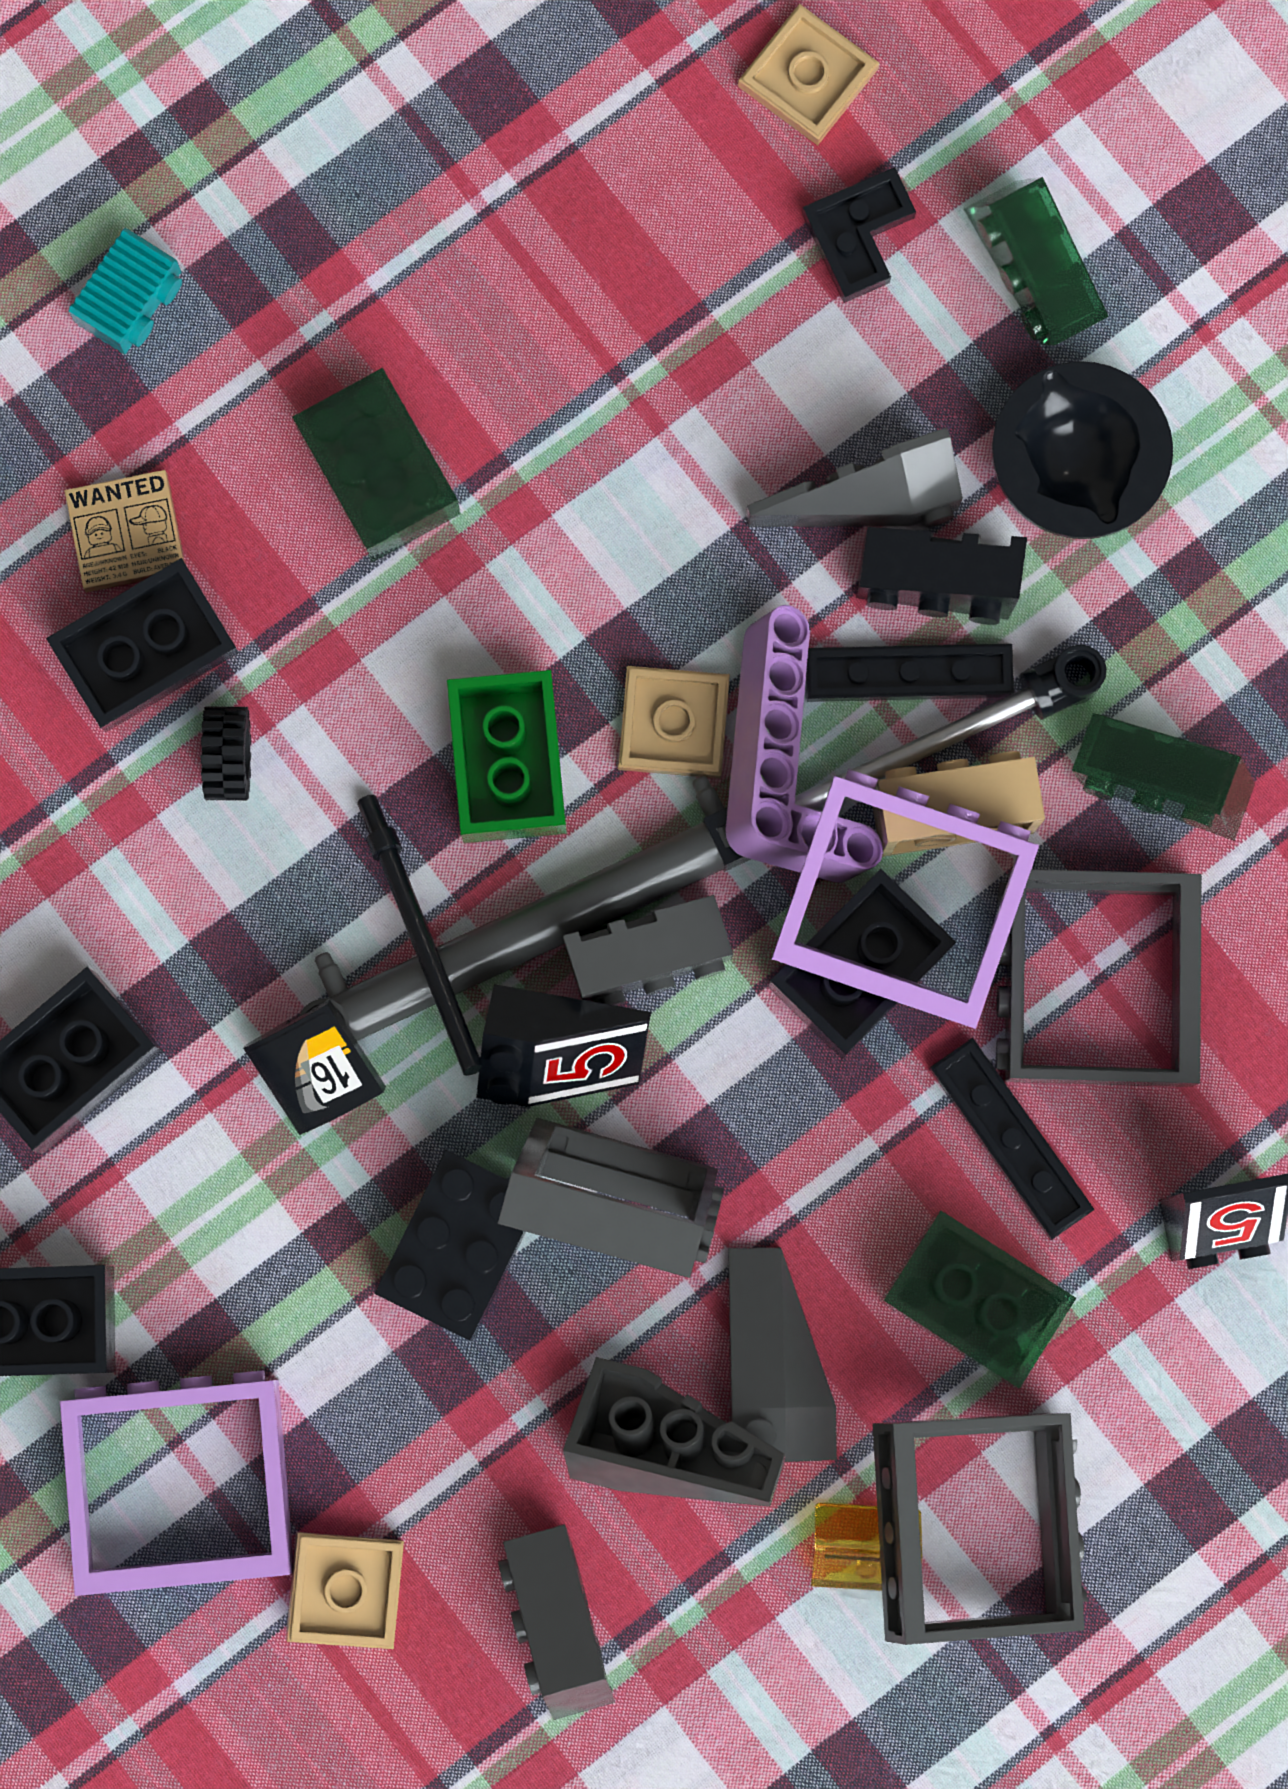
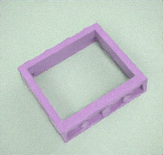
M848 769L845 779L834 775L772 959L976 1029L1039 845L1028 841L1031 831L1000 821L998 829L994 830L977 824L980 816L977 812L953 804H949L947 813L926 807L929 796L900 786L896 796L876 790L877 778ZM844 797L1017 855L967 1000L795 941Z
M264 1370L233 1373L234 1384L213 1386L212 1376L181 1378V1389L160 1391L159 1381L127 1384L128 1395L106 1396V1386L74 1389L75 1400L60 1401L75 1596L283 1576L292 1573L293 1547L279 1380L265 1381ZM259 1398L271 1552L93 1570L81 1415Z

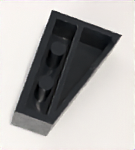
M867 528L856 598L867 600V606L880 610H896L898 604L918 607L919 614L939 618L947 617L949 611L969 614L970 621L986 625L999 624L1000 619H1009L1020 597L1027 537L1011 536L1010 546L980 544L981 536L979 534L963 533L962 541L932 537V531Z

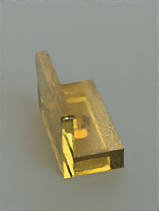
M817 1503L815 1505L811 1586L882 1591L877 1506ZM918 1509V1512H919V1529H920V1546H921V1563H922V1525H921V1511Z

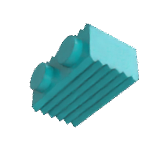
M125 227L121 231L120 236L116 238L115 243L110 247L109 252L105 254L103 261L99 263L98 268L93 272L92 277L87 280L86 286L81 289L74 303L70 305L68 311L73 321L79 327L84 328L96 338L101 339L104 343L109 344L112 348L126 355L132 344L139 347L148 338L154 325V321L150 318L160 303L168 305L176 297L182 285V279L179 278L182 271L175 258Z

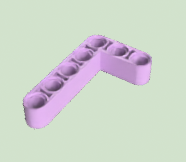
M782 605L752 623L746 629L744 635L726 820V838L730 847L743 857L801 873L821 815L820 811L795 805L810 630L806 617L799 609L790 605ZM838 817L817 878L843 883L875 867L881 861L883 846L879 835L865 824ZM756 823L760 826L762 833L759 831Z

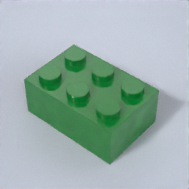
M551 670L448 679L447 688L460 832L463 843L567 834Z

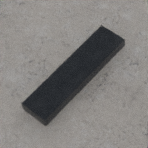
M1012 644L808 648L806 671L807 702L1005 698L1014 694Z
M973 1038L929 1068L1049 1240H1053L1095 1210Z

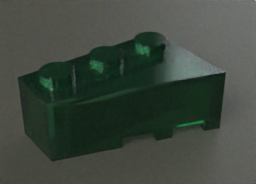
M1096 713L1092 714L1072 768L1079 782L1084 785L1082 790L1092 796L1105 800H1112L1113 796L1131 802L1133 807L1154 815L1163 814L1235 841L1255 786L1241 756Z

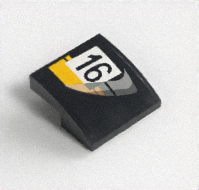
M330 999L291 1022L289 1020L283 1022L243 1047L299 1135L352 1111L384 1093L386 1085Z

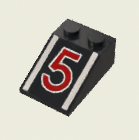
M494 984L482 1037L480 1060L483 1069L479 1071L476 1098L491 1100L501 1105L513 1104L531 1107L639 1085L651 1012Z
M1288 1173L1181 1193L1159 1199L1171 1261L1186 1259L1187 1268L1194 1269L1219 1264L1217 1253L1238 1250L1239 1260L1271 1254L1269 1244L1284 1241L1288 1216Z

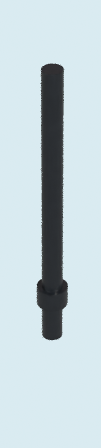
M364 796L358 800L357 805L369 833L366 842L375 861H380L463 1075L476 1074L483 1069V1065L399 855L402 851V846L396 830L393 827H388L377 796Z

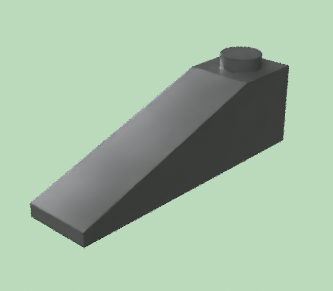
M946 427L881 450L883 457L867 468L864 465H855L854 463L837 468V472L825 479L826 484L818 488L814 481L803 482L747 505L745 518L748 527L912 526L923 522L924 526L929 528L948 522L954 518L953 512L959 509L963 499L948 429Z
M728 1248L730 1422L737 1424L784 1453L785 1462L837 1460L836 1405L782 1249Z
M599 1357L595 1358L563 1448L570 1479L624 1492L766 1507L771 1506L785 1462L784 1453L733 1422L726 1423L705 1410L701 1402L688 1394L685 1397L663 1384L662 1379L649 1370Z

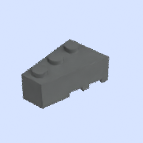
M714 895L653 911L652 915L626 923L624 919L611 922L606 925L607 929L580 937L579 932L563 935L565 950L581 1000L615 1006L626 1002L625 993L644 988L646 996L660 993L676 986L674 978L694 972L696 980L720 974L726 971L724 962L731 961L733 958L730 942Z
M566 1525L504 1541L507 1559L498 1561L506 1593L516 1591L520 1610L511 1612V1617L519 1644L528 1642L533 1661L525 1663L524 1668L532 1696L542 1694L553 1720L615 1703L612 1688L607 1680L600 1644L595 1634L588 1600Z

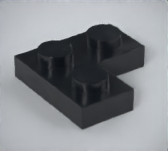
M895 167L802 208L803 218L843 303L890 283L891 275L875 244L873 236L915 218L916 210Z

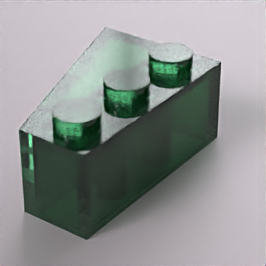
M1043 177L1015 181L964 208L965 213L998 268L1004 285L1014 296L1023 312L1021 313L1023 325L1034 341L1039 340L1041 345H1057L1109 317Z

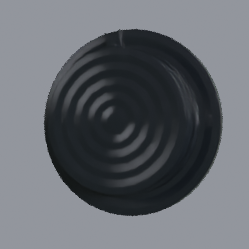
M1086 361L1068 362L1051 366L1036 373L1012 393L1002 408L995 425L992 441V460L998 483L1004 495L1015 510L1036 527L1057 536L1072 539H1095L1118 533L1130 527L1145 516L1161 496L1170 475L1173 460V441L1167 418L1160 404L1138 380L1109 365Z

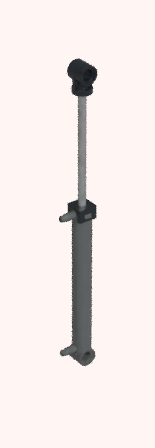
M1075 645L1068 647L1060 655L1020 673L1022 690L851 770L879 780L885 777L886 771L911 765L1030 708L1033 709L1039 719L1043 720L1073 705L1086 703L1094 697L1106 678L1107 668L1105 660L1097 650L1090 646ZM1070 664L1082 665L1089 672L1090 683L1085 686H1075L1070 683L1065 675V667ZM847 772L839 775L838 777L845 779ZM701 776L693 780L692 783L697 793L696 798L705 815L702 823L437 946V951L454 994L457 995L563 945V935L579 932V936L585 935L721 870L726 872L751 860L737 854L730 847L726 838L728 807L724 808L708 778ZM833 778L796 795L795 805L813 810L823 806ZM756 823L759 831L762 833L760 826ZM325 952L315 957V963L329 997L312 1001L303 1008L299 1017L330 999L355 1039L359 1041L435 1005V1001L417 956L348 988L338 965L334 963L330 953Z

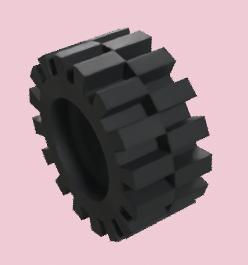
M204 707L201 737V779L203 781L202 790L205 800L247 801L249 798L251 724L248 707Z

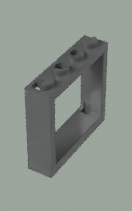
M1031 869L998 964L1006 966V986H998L996 1011L997 1017L1005 1018V1038H997L996 1069L1005 1070V1082L1193 1087L1200 1084L1202 874ZM1010 872V873L1008 874V876H1007V883H1008V880H1009V877H1010L1011 872ZM999 883L998 908L1007 883ZM1026 892L1173 896L1171 1069L1023 1065Z
M536 1118L512 1170L498 1224L690 1278L695 1261L706 1263L724 1188L714 1186L718 1168ZM542 1176L548 1177V1178H551V1179H555V1180H558V1181H562V1182H565V1183H569V1184H572V1185L580 1186V1187H583V1188H587V1189H590V1190H594V1191H597V1192H601V1193H604V1194H608V1195H611V1196H615V1197H618V1198H622V1199H625V1200H629V1201H633V1202H636V1203H640V1204H643V1205H647V1206H650V1207H654V1208H657V1209H661V1210H664V1211H668V1212H671V1213H675V1214H678V1215L686 1216V1217H688V1219H687V1218L680 1217V1216H676V1215H673V1214H669V1213H666V1212H662V1211H659V1210H655V1209H652V1208H648V1207H644V1206H641V1205H637V1204H634V1203H630V1202H627V1201H623V1200H620V1199H616V1198H613V1197H609V1196H606V1195H602V1194H599V1193H595V1192H592V1191H588V1190H584V1189L577 1188V1187H574V1186H570V1185H567V1184H563V1183H560V1182H556V1181H553V1180H549V1179H546V1178H542Z
M1039 1413L872 1423L885 1642L911 1645L1085 1630L1083 1602H1088L1086 1591L1082 1586L1080 1562H1082L1084 1557V1541L1080 1532H1078L1077 1508L1081 1501V1490L1074 1472L1073 1454H1075L1077 1449V1439H1072L1071 1413ZM1035 1431L1046 1612L925 1622L914 1438Z

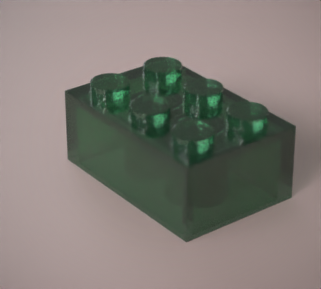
M383 368L292 417L301 440L371 563L461 514L457 497Z
M940 1210L930 1220L879 1302L1010 1387L1020 1389L1073 1305L1076 1297Z

